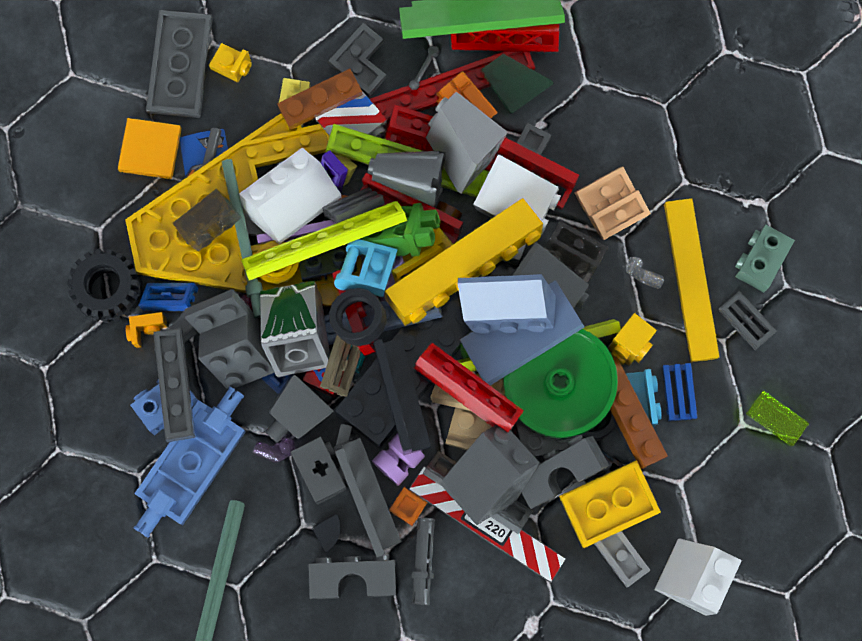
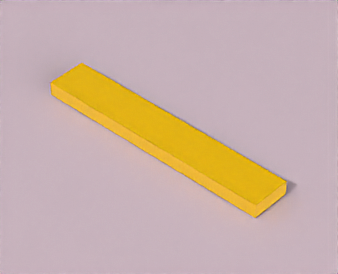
M693 200L665 202L664 207L690 361L698 362L718 359L719 351Z

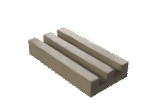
M336 335L320 387L347 397L361 351L358 349V346L352 345L347 360L351 344H347ZM342 373H343V377H342L340 386L338 387L339 382H340V379H341V376H342Z

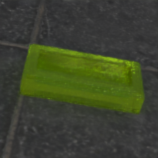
M764 390L746 413L791 447L794 446L809 425L807 421Z

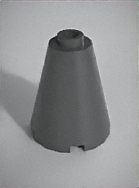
M441 151L377 153L376 158L370 159L368 174H371L372 180L425 204L435 206L440 193L441 176L445 166L446 153Z

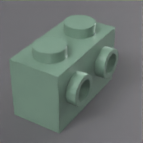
M765 225L761 231L755 230L748 242L752 246L748 254L742 253L735 265L739 269L735 277L764 293L770 287L795 240L768 225Z

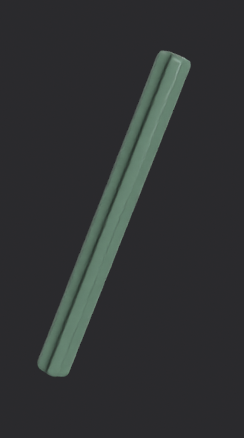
M230 500L195 641H212L245 507V504L241 501Z

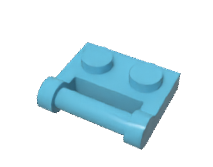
M360 239L347 243V255L341 272L335 278V287L343 291L355 288L365 289L374 295L384 297L396 259L397 249ZM361 254L366 255L360 275H352L357 257Z

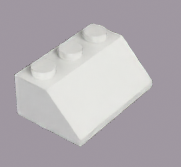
M303 148L239 193L244 215L279 245L323 212L322 207L342 198L341 193L322 164Z

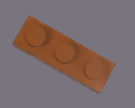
M348 69L277 103V106L289 130L362 96L363 93L351 69Z

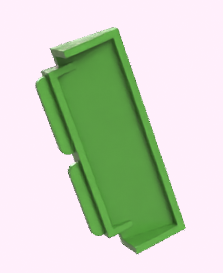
M560 0L412 1V7L399 8L403 39L565 23V15Z

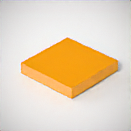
M127 118L118 171L172 179L182 130L181 126Z

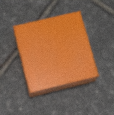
M404 487L389 509V512L410 526H413L428 502Z

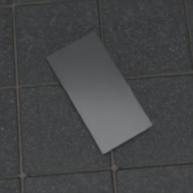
M159 10L146 105L147 114L201 117L213 20L212 14Z

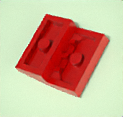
M394 104L384 139L421 151H434L426 138L431 128L428 124L433 116Z

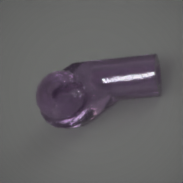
M288 437L283 438L281 442L274 446L258 441L254 447L253 454L278 463L292 455L291 451L295 450V443Z

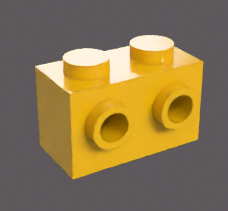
M634 313L608 348L612 352V358L617 356L621 365L626 363L630 366L634 360L639 363L653 346L649 341L657 330Z

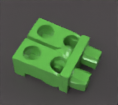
M421 203L413 204V207L401 206L407 221L360 238V240L397 249V256H405L409 253L411 256H419L422 247L434 246L435 233L433 229L439 228L440 218L436 209L424 211Z

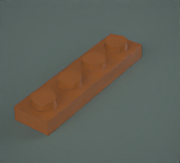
M615 356L613 360L617 370L618 386L616 397L610 410L633 456L638 461L640 468L643 469L668 457L617 356Z

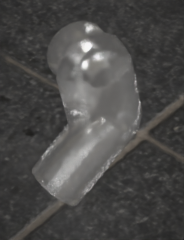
M638 257L629 258L626 265V271L629 275L641 283L656 289L662 286L663 276L641 268L643 266L642 259Z

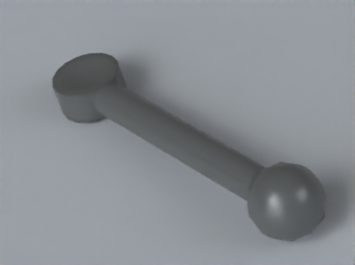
M431 46L428 48L429 55L415 79L410 81V89L417 90L419 88V81L431 60L439 55L438 47Z

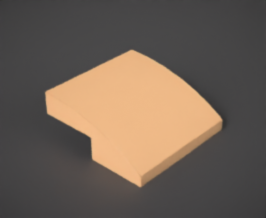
M623 166L574 192L589 220L603 240L651 214L639 190H635Z

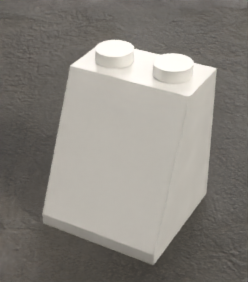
M498 155L473 205L477 211L493 218L524 198L543 222L542 235L549 221L545 219V216L549 209L555 210L561 196L557 194L558 186Z
M678 539L654 590L705 616L717 614L742 560L716 547Z

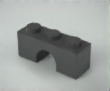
M580 435L567 442L569 448L560 452L559 449H555L543 456L545 462L538 465L522 491L530 509L538 507L562 493L557 483V473L561 467L569 469L574 474L576 480L580 482L609 466L593 436L583 438Z
M389 555L372 556V561H361L360 556L344 557V562L332 563V558H315V563L309 564V599L311 600L340 598V584L344 578L350 575H358L365 580L367 597L396 596L395 560H389Z

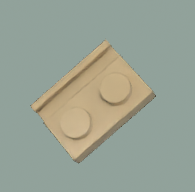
M455 407L445 444L468 450L482 432L490 429L492 426L472 411Z

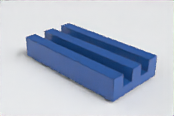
M147 283L138 306L142 311H185L186 308L191 307L190 302L195 300L193 293H197L199 288L195 283Z
M691 363L683 365L674 364L672 366L663 365L662 372L668 421L697 419ZM681 371L685 373L689 414L685 412ZM670 372L675 374L679 408L678 415L674 413Z

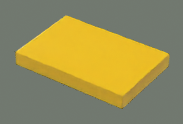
M637 460L559 495L582 548L588 547L661 513Z

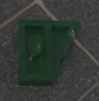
M505 54L500 55L480 70L510 114L554 84L552 80Z

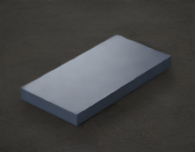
M556 280L548 284L556 295L554 328L545 329L542 332H532L528 329H520L515 333H505L501 330H491L487 334L471 332L460 339L479 375L487 384H494L584 328L583 323Z

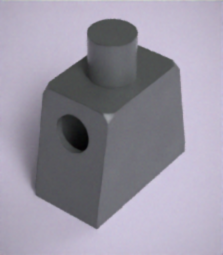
M291 374L268 409V412L276 420L265 433L276 443L288 431L299 439L328 417L334 410L296 375Z

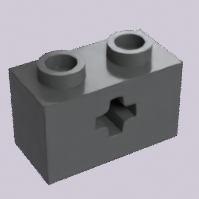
M319 437L291 451L295 463L317 505L347 490L344 484L347 481L341 466L336 468L332 458L336 457L330 441L324 443L322 438ZM322 463L324 467L329 466L325 470L327 475L323 477L319 473L314 474L318 470L316 465Z

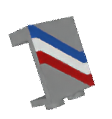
M363 91L362 96L314 118L329 136L333 124L379 138L386 133L387 119Z

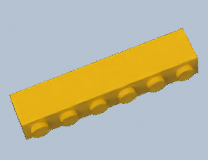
M524 198L520 199L386 289V301L405 326L411 322L413 324L419 322L426 316L428 310L434 306L436 308L443 306L450 299V295L459 291L458 278H472L480 275L484 277L490 274L495 269V265L503 259L505 261L512 259L518 253L519 248L525 244L530 246L538 241L541 237L543 222Z

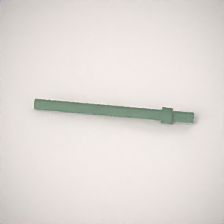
M226 159L222 161V167L242 259L252 256V250L232 159ZM245 271L247 298L251 299L254 318H261L260 291H263L262 283L258 282V278L249 280Z

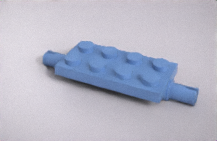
M229 386L228 391L217 407L213 406L211 408L201 401H197L192 409L195 438L169 442L135 492V495L146 501V506H148L137 525L134 526L135 530L149 538L162 516L166 517V515L183 526L246 432L233 423L230 417L241 399L244 398V395L238 391L236 392L234 388Z

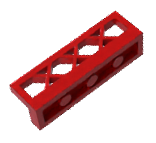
M559 24L451 34L452 50L558 52Z
M505 137L494 159L484 170L490 172L491 165L494 164L498 154L526 168V170L538 174L539 177L546 178L550 183L557 184L566 189L561 201L559 200L556 206L562 210L577 183L579 174Z
M368 173L362 179L363 187L361 190L370 187L372 191L375 190L377 194L383 195L384 204L382 206L398 201L400 206L413 207V204L421 203L424 211L436 209L373 181L372 175ZM436 209L440 218V229L455 244L463 231V222Z
M434 343L428 346L415 363L414 369L492 427L498 425L508 433L524 411Z

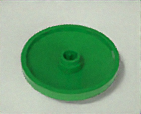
M584 329L579 330L504 377L506 398L524 410L518 420L530 430L552 438L575 437L597 426L611 409L618 386L616 365L611 353L602 341Z

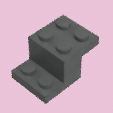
M233 289L185 309V319L200 334L198 359L227 390L229 386L235 389L275 373L261 345V321L259 318H254L253 311Z

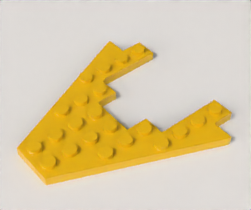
M280 113L125 219L137 274L226 290L233 289L237 292L246 293L245 286L247 285V280L241 261L242 256L222 161L232 159L239 193H241L258 180L257 167L280 163L301 148L311 155L326 153L329 140L327 132L320 124L303 128L300 125L289 130ZM263 244L251 246L252 255L256 254ZM360 255L356 260L357 272H352V275L355 276L360 275L363 266ZM299 264L296 274L288 282L276 285L265 282L261 277H257L258 282L262 283L263 290L302 282ZM328 274V280L325 281L323 275L321 276L322 280L315 283L322 297L323 306L331 308L339 292L334 285L332 274Z

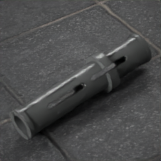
M417 518L414 572L411 574V578L414 579L412 604L430 605L431 580H434L432 558L435 519Z

